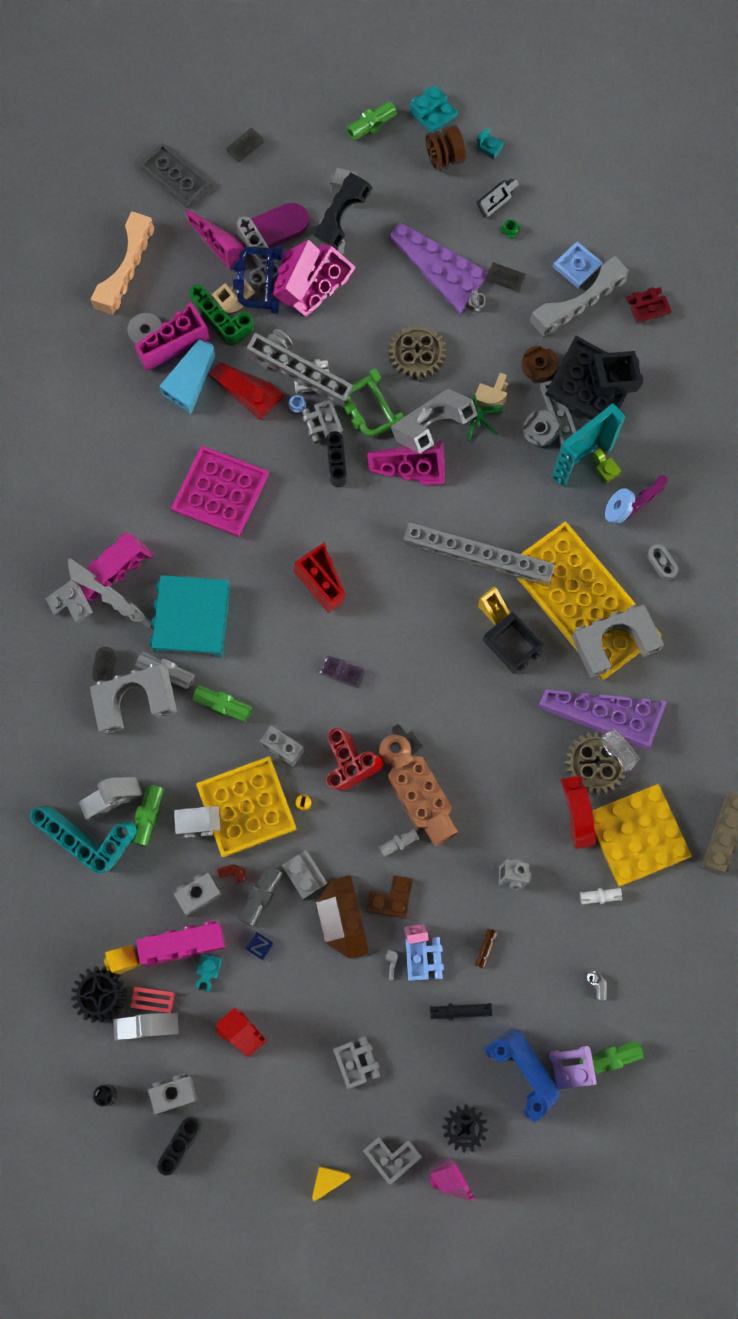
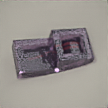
M327 656L320 673L341 683L359 688L365 670L347 664L344 660Z

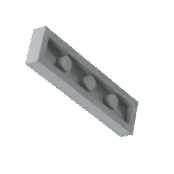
M551 381L541 383L540 389L548 411L553 413L559 422L560 429L557 438L561 446L564 441L576 433V429L569 409L545 395Z

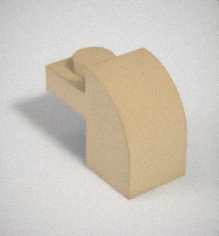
M242 277L231 288L225 283L211 295L226 313H233L243 307L242 303L251 297L255 291Z
M500 373L494 388L479 384L475 394L477 406L481 408L494 405L503 406L507 398L505 391L508 386L506 382L507 375Z

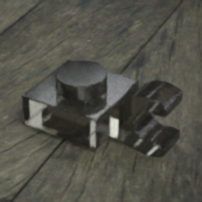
M399 723L392 728L394 734L401 735L409 741L411 756L423 748L412 731L406 734Z

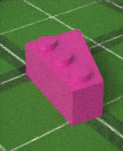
M309 240L290 250H286L282 255V262L278 270L279 273L273 295L288 307L301 301L310 282L307 280L311 271H315L316 266L314 264L318 257H322L323 252Z

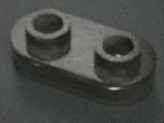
M101 647L95 654L92 677L96 683L102 680L110 681L113 678L116 655L110 647ZM109 655L108 660H103L104 656ZM105 673L106 677L101 679V674Z

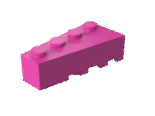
M189 302L186 305L187 308L183 311L175 313L174 318L169 322L161 324L160 329L155 333L151 332L134 345L138 358L146 371L189 351L199 339L204 342L210 340L207 326L192 302Z

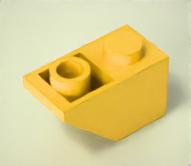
M133 945L105 952L104 964L106 969L111 970L112 973L121 974L141 966L136 948Z

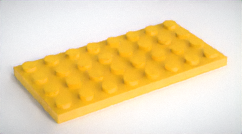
M566 521L521 553L522 555L554 563V572L549 587L524 579H517L576 651L577 648L571 638L576 628L583 625L588 627L600 618H603V620L608 619L611 614L618 611L621 613L626 612L629 607L636 605ZM613 629L602 635V648L611 668L608 672L598 675L601 681H604L641 653L634 638L628 632Z

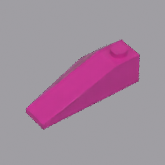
M320 245L318 249L323 252L322 257L317 258L314 264L316 269L314 272L311 271L307 280L310 282L301 301L292 305L305 317L315 310L326 297L331 296L340 285L343 286L356 268L332 246Z
M443 441L434 442V445L420 454L406 446L367 453L370 472L387 476L393 475L408 481L414 480L424 485L444 484Z
M451 1158L430 1171L432 1177L429 1178V1181L435 1190L439 1188L443 1194L470 1201L475 1199Z

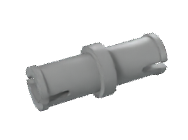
M412 828L400 836H393L392 840L379 845L378 849L381 855L386 857L397 850H403L406 845L419 840V837Z

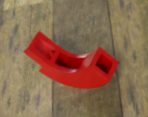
M580 775L561 779V785L569 809L570 834L575 849L595 846L594 818L587 788H584Z

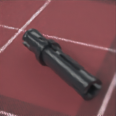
M448 1003V1006H430V1019L449 1018V1020H453L459 1017L492 1016V1004L453 1005Z

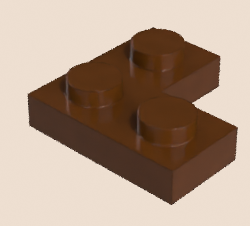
M394 875L390 895L370 891L366 912L406 919L413 879Z

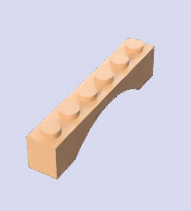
M131 211L125 224L128 235V248L125 259L112 276L97 285L90 299L94 309L114 315L116 309H119L122 295L126 294L128 282L132 280L134 269L141 261V254L147 248L149 236H152L154 233L151 217Z

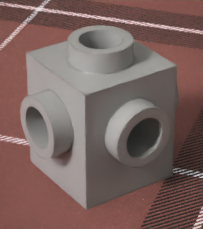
M514 859L505 860L499 866L500 886L509 887L511 890H520L530 882L531 872L529 871L528 863Z

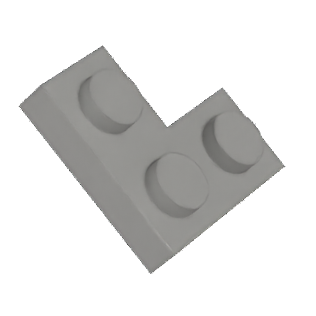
M70 580L45 598L53 615L60 614L68 608L75 622H80L93 613L79 584L73 580Z
M378 1137L363 1150L389 1186L422 1158L409 1140L395 1152L391 1153L381 1138Z

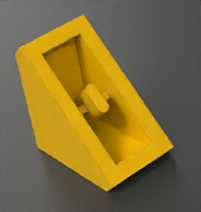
M495 586L479 599L478 607L494 625L498 624L510 613Z
M320 1165L312 1196L313 1201L315 1202L350 1179L351 1175L349 1172Z

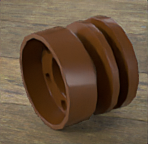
M457 125L443 128L442 134L439 130H435L434 134L432 132L426 134L427 154L435 170L441 169L442 166L444 168L448 167L449 161L453 165L465 161V145Z

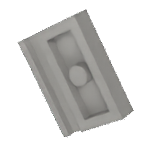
M307 850L282 865L303 900L328 884Z

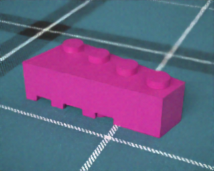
M127 532L120 535L116 543L107 547L98 559H94L89 564L87 570L96 575L94 579L105 587H112L111 583L124 579L128 570L133 568L136 570L141 566L140 561L146 557L150 559L154 555L141 539ZM79 584L86 600L93 602L101 596L100 593Z
M213 920L203 923L204 926L196 927V925L184 927V930L181 931L170 930L162 935L156 936L154 934L138 939L136 944L140 965L149 967L225 949L222 926Z

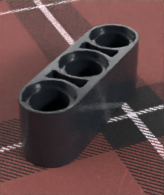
M332 431L328 433L326 438L330 481L335 487H343L347 482L343 437L340 432ZM335 440V441H338L339 443H338V444H332L331 442ZM335 457H339L341 460L334 461L332 459ZM336 474L342 475L341 478H335L334 476Z
M192 1116L184 1119L157 1163V1169L162 1175H171L179 1168L201 1131L202 1124L197 1117ZM188 1121L195 1122L196 1130L194 1133L187 1131L186 1124ZM177 1140H182L185 1144L182 1152L175 1149V1142ZM165 1159H170L173 1162L171 1171L164 1169L163 1162Z

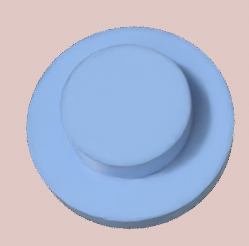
M300 395L291 397L288 402L289 409L294 413H301L307 406L306 400Z

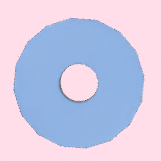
M622 488L613 494L605 509V519L612 524H619L626 520L632 512V502L635 503V494L627 488Z

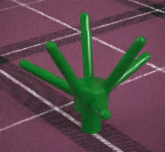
M473 395V403L478 415L471 420L467 441L471 440L475 421L478 427L481 426V421L490 431L498 435V432L483 416L488 413H502L503 409H500L502 405L480 408L477 406L476 395Z

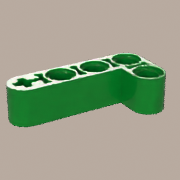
M194 285L190 288L189 294L193 306L227 345H235L253 332V321L249 313L242 312L231 319L204 287Z

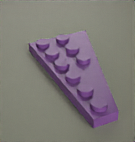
M401 222L396 225L390 234V239L410 258L414 266L416 265L421 270L425 278L437 291H440L446 297V301L456 308V312L461 315L469 303L472 291H478L487 278L488 272Z
M545 689L538 708L649 750L667 701L653 702L650 699L643 698L642 700H632L630 697L601 694L599 696H590L589 693H581L579 695L570 694L569 691Z

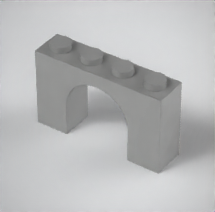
M446 389L390 427L398 443L420 454L434 445L430 431L426 428L427 425L440 419H453L464 425L478 414L472 399L453 390Z
M644 604L641 606L633 605L626 612L621 613L618 611L611 614L608 619L603 620V618L594 621L593 625L588 627L583 625L575 629L571 638L590 678L606 673L611 668L601 644L602 635L609 630L620 629L628 632L634 638L642 657L662 649L664 644Z
M159 663L151 664L147 669H136L131 671V674L117 675L113 680L98 681L96 685L91 686L90 691L98 731L108 734L124 729L120 710L121 699L127 690L135 686H143L146 690L152 715L160 718L176 713L177 709L168 668Z

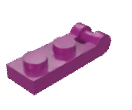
M658 476L653 486L650 488L646 487L639 493L640 496L635 499V503L632 502L633 509L628 519L664 490L668 482L666 476Z

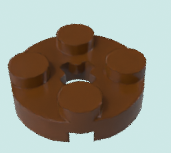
M541 346L531 347L525 352L522 359V371L534 383L549 380L557 371L558 358L550 348L545 349L541 348ZM536 361L544 362L542 367L536 365Z

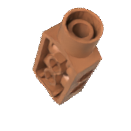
M392 734L384 738L379 746V753L382 760L393 767L388 775V781L416 830L426 831L435 847L453 838L459 832L449 817L452 806L423 757L411 756L410 743L401 735ZM397 745L401 750L398 753H393L390 751V747Z

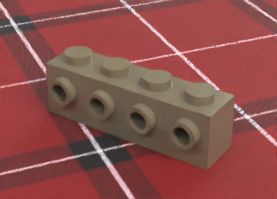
M731 791L725 795L701 865L702 869L717 875L729 871L732 860H730L732 852L735 853L738 846L736 841L738 836V793Z

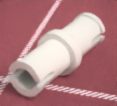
M598 888L597 891L580 892L582 905L600 903L601 905L609 901H622L621 888L606 890Z

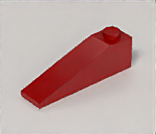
M222 362L208 373L210 378L259 420L285 396L272 383Z

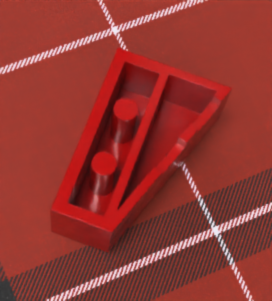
M324 542L297 560L294 564L293 572L327 613H330L343 603L345 592Z
M234 1007L216 1024L218 1028L216 1033L223 1041L232 1043L248 1058L267 1041L241 1009Z

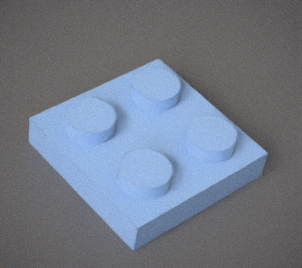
M576 242L553 263V268L579 289L601 268L603 262L579 242Z

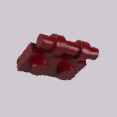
M661 287L648 288L647 291L641 293L634 292L631 296L626 297L628 304L636 303L631 305L630 308L636 323L671 313L666 296L658 297V295L662 294Z

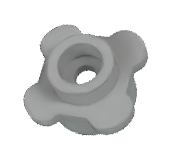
M473 290L472 296L468 301L469 305L476 312H479L485 305V296L482 293H478L477 290Z

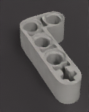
M247 216L240 217L237 221V234L258 267L250 272L249 285L254 291H261L277 281L280 265L253 221ZM255 240L258 243L254 245L250 241ZM265 255L267 258L260 259L259 256ZM269 270H274V271H276V273H275V274H270V273H268V271H269ZM259 278L261 282L256 283L253 279Z

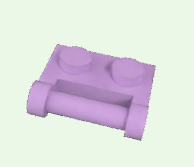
M588 1046L562 1052L558 1050L550 1051L549 1059L553 1063L558 1089L597 1084L592 1054ZM581 1058L583 1060V1064L563 1066L562 1060Z

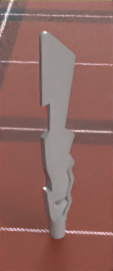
M71 558L68 559L71 580L100 593L102 602L112 604L113 609L118 610L121 615L129 616L132 621L140 622L150 628L152 621L133 603L129 604L126 602L123 596L112 587H105L94 579L96 575Z

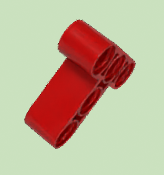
M333 728L329 732L328 741L340 766L327 776L326 782L330 788L344 792L381 770L383 767L382 758L368 751L359 754L350 733L340 728ZM342 735L341 740L338 742L339 736ZM349 751V756L345 758L346 753ZM373 758V763L369 766V761ZM357 768L356 774L353 775L354 769Z

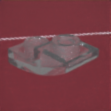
M610 729L601 739L609 756L616 755L624 772L631 771L639 762L640 758L632 746L615 729Z

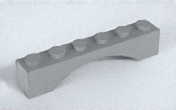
M614 256L601 265L596 281L585 293L566 302L543 304L532 312L530 322L543 337L548 333L552 334L558 326L568 323L574 315L581 314L587 306L597 303L603 295L607 296L615 287L622 286L627 281L626 278L629 270Z

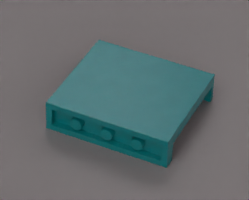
M611 404L561 444L552 473L554 480L558 484L561 483L565 487L573 466L599 445L607 453L614 448L626 418L614 404Z
M161 575L160 581H157L156 584L158 599L154 601V610L156 611V616L152 618L154 633L150 636L149 646L152 647L154 653H157L158 650L214 654L215 658H223L230 594L229 580Z

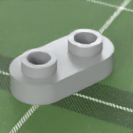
M653 545L648 551V560L662 579H673L678 572L677 564L664 546ZM654 554H658L660 558H655ZM664 569H668L670 573H666Z

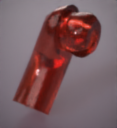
M235 864L217 869L220 878L231 875L239 883L244 882L247 878L245 875L246 871Z

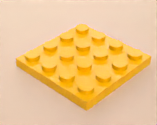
M270 756L196 783L204 807H219L220 831H213L222 858L297 830Z
M659 784L592 810L595 836L618 887L692 857Z

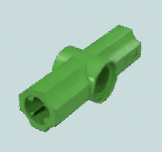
M386 102L375 110H366L359 120L347 126L349 137L356 141L368 132H377L383 123L397 115L393 103Z
M201 685L196 688L192 699L196 703L211 708L213 712L226 717L227 715L244 723L247 722L252 711L251 706L234 700L232 696L224 692L217 693Z
M147 785L142 804L138 806L136 811L135 826L137 831L131 841L132 843L142 846L148 845L153 826L156 825L159 818V806L164 788Z
M632 1041L619 1047L606 1048L592 1055L595 1074L603 1071H612L623 1067L624 1064L644 1058L638 1041ZM579 1059V1064H583V1060Z

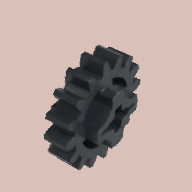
M465 1104L463 1110H461L457 1105L455 1113L449 1110L450 1118L444 1117L448 1123L447 1125H442L443 1129H447L443 1136L450 1138L447 1143L448 1145L454 1143V1150L456 1151L459 1147H462V1152L465 1153L466 1148L469 1147L473 1152L475 1144L481 1147L480 1139L486 1140V1137L482 1134L488 1131L487 1128L483 1127L487 1120L480 1119L483 1113L479 1112L476 1114L474 1106L471 1110H468V1105ZM470 1114L472 1116L469 1119H462L459 1115ZM454 1121L456 1123V1131L452 1134L451 1124ZM478 1122L479 1132L476 1136L474 1134V1126ZM462 1123L465 1125L469 1123V1133H460L462 1129L460 1125ZM468 1138L471 1142L461 1143L458 1140Z

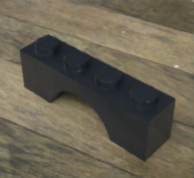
M352 172L344 179L340 191L335 194L333 203L326 210L322 222L316 227L314 236L320 242L332 246L336 250L338 249L345 237L341 228L342 215L349 206L366 201L373 189L369 182Z

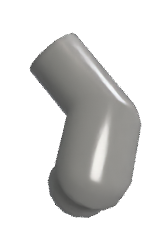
M595 971L588 973L587 981L596 988V1000H607V981Z

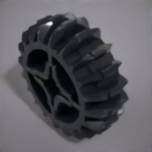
M95 966L93 969L94 973L87 969V977L84 974H80L79 977L82 981H74V984L78 985V989H71V992L77 993L76 996L71 997V1000H77L73 1008L80 1007L77 1014L82 1015L85 1013L84 1020H88L91 1016V1022L95 1023L98 1017L99 1022L103 1023L104 1016L107 1020H112L111 1012L116 1016L119 1014L116 1007L123 1009L124 1006L119 1002L120 1000L126 1001L127 998L121 996V993H126L127 989H120V986L125 984L123 980L117 982L121 977L120 974L113 976L114 973L111 970L107 973L106 967L103 966L100 971L99 967ZM101 977L108 979L114 989H105L103 982H101ZM94 979L92 990L84 994L87 984ZM100 988L101 992H105L107 994H103L102 996H100V1000L98 1001L97 997H93L91 995L97 994L98 989ZM114 995L113 1002L104 1010L106 999ZM84 1000H93L95 1007H97V1012L90 1010Z

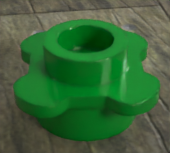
M512 219L506 220L504 226L500 227V232L508 235L510 239L514 238L515 234L521 230V226Z

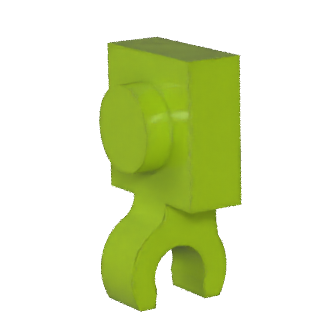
M601 449L594 452L592 458L598 464L595 470L605 483L621 474L622 471L612 458L606 460Z

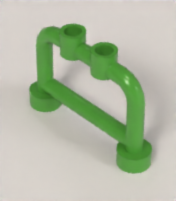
M376 368L369 371V376L353 383L352 392L368 385L389 422L377 429L370 430L350 396L343 407L347 415L352 414L354 419L351 422L355 430L360 428L363 434L368 437H376L391 430L390 426L404 418L402 412L393 415L376 384L382 382Z

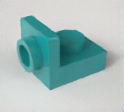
M486 127L477 136V150L495 159L503 148L504 142L489 135L490 128Z

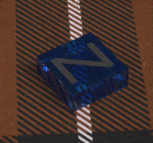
M256 932L246 950L264 960L274 943Z

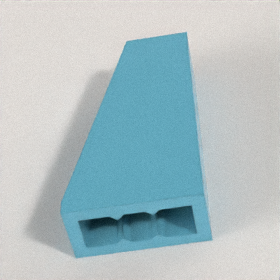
M199 339L159 386L164 397L189 414L194 409L216 356L213 345Z

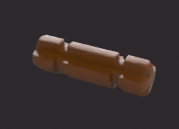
M487 929L486 939L483 940L478 953L479 957L475 961V965L482 969L486 967L487 958H489L494 945L493 940L496 939L498 934L493 929Z

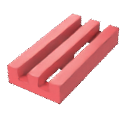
M134 987L130 1008L172 1013L174 992ZM138 992L170 996V999L138 996ZM137 1000L168 1004V1009L138 1005Z

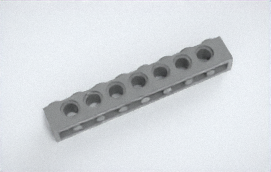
M410 522L403 538L406 546L548 587L554 572V563Z

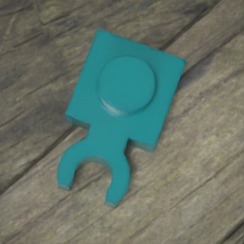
M201 954L196 974L202 976L196 982V989H200V985L205 982L207 984L206 991H211L212 984L210 979H217L222 961L221 958Z

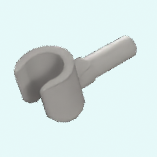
M388 950L385 960L391 962L389 980H394L395 964L398 958V953L393 950Z

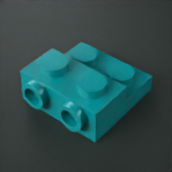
M436 85L432 88L430 86L427 87L423 95L420 97L415 96L410 102V114L433 134L435 130L441 129L458 116V111L447 101V95Z

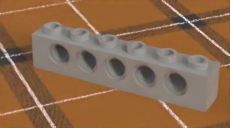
M257 333L254 334L246 348L247 355L342 407H344L352 392V384Z

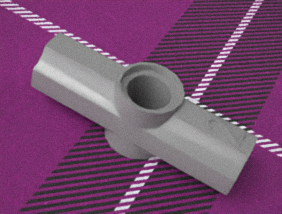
M145 652L139 655L136 663L137 668L144 670L149 668L151 664L159 663L168 668L172 684L186 690L191 688L195 675L191 672L177 667L175 663L164 658L161 660Z

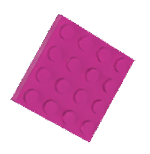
M201 445L171 507V511L240 538L268 478L269 471Z

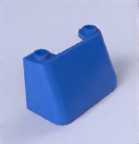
M510 1029L482 1047L488 1057L491 1056L498 1062H503L513 1057L534 1091L526 1095V1109L523 1111L529 1121L535 1123L558 1101L560 1096L558 1087L521 1031Z

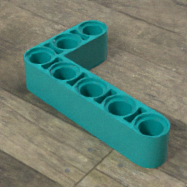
M49 805L34 808L30 813V820L34 825L97 874L109 871L115 866L137 831L134 823L130 821L115 825L100 846ZM41 811L44 813V819L41 817ZM56 823L59 825V831L56 829ZM122 828L126 829V836L122 833ZM71 835L75 839L74 843L71 841ZM112 843L115 845L116 851L112 850ZM86 847L89 849L90 855L86 853ZM101 859L105 862V867L101 865Z

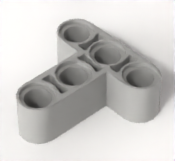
M136 777L108 778L98 783L99 790L82 799L79 805L86 821H91L122 803L134 802L144 795Z
M178 1013L135 1015V1017L113 1019L114 1041L179 1034Z

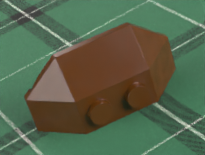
M351 875L331 879L316 902L324 941L349 959L368 955V946Z

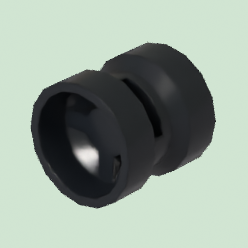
M109 1084L98 1086L93 1093L94 1102L101 1107L110 1106L117 1099L116 1088Z

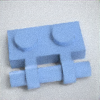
M440 937L432 938V946H426V941L408 944L407 939H405L408 981L429 980L428 971H434L435 979H443L442 971L444 970V964L441 962L443 948L440 945ZM427 953H433V964L428 965Z

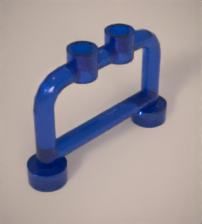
M275 245L274 249L251 246L241 250L238 261H234V272H237V279H233V290H236V296L241 305L248 308L270 309L271 313L278 314L279 299H272L274 260H281L282 246ZM248 254L267 255L265 302L246 300L244 298L245 258Z

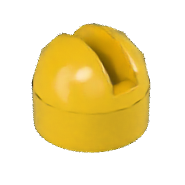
M302 794L296 798L295 803L299 810L306 811L311 807L309 796ZM302 797L306 798L304 807L301 806Z

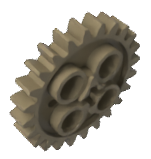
M415 324L413 329L408 325V330L402 327L401 333H395V337H392L391 343H389L390 350H388V356H390L389 362H393L392 368H397V374L403 372V377L408 374L410 375V380H412L413 376H416L417 381H419L420 376L426 379L427 374L433 377V371L439 372V367H443V361L446 360L445 342H442V336L437 337L438 331L432 333V327L425 330V325L418 328V325ZM406 359H411L412 361H411V362H406L405 360H406Z
M595 731L593 737L587 732L586 739L580 735V742L577 740L572 742L575 747L569 746L568 750L571 753H566L565 757L570 760L565 761L564 765L570 766L565 771L566 773H572L570 777L581 776L584 788L588 789V794L594 790L595 794L598 795L600 790H602L605 795L607 788L612 792L615 790L614 785L617 787L621 785L619 780H625L626 777L623 774L627 773L628 769L624 768V766H627L629 762L623 760L628 756V754L621 753L624 747H617L619 740L613 743L612 736L606 739V735L603 733L599 737L597 731ZM582 750H588L591 753V757H584ZM601 751H609L610 758L603 757ZM594 760H597V763H602V764H600L598 767H596V764L593 763V762H594ZM579 762L590 763V764L580 765ZM608 762H613V763H614V765H611V764H605V763H608ZM589 769L592 776H584L582 770ZM608 769L611 772V777H605L602 774V770Z

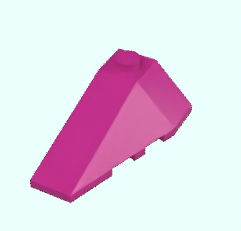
M186 211L187 220L229 269H232L247 258L245 251L247 249L241 240L238 241L232 234L192 211Z

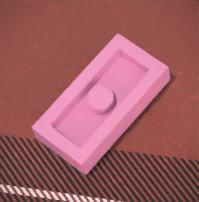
M424 923L404 927L408 944L429 940Z

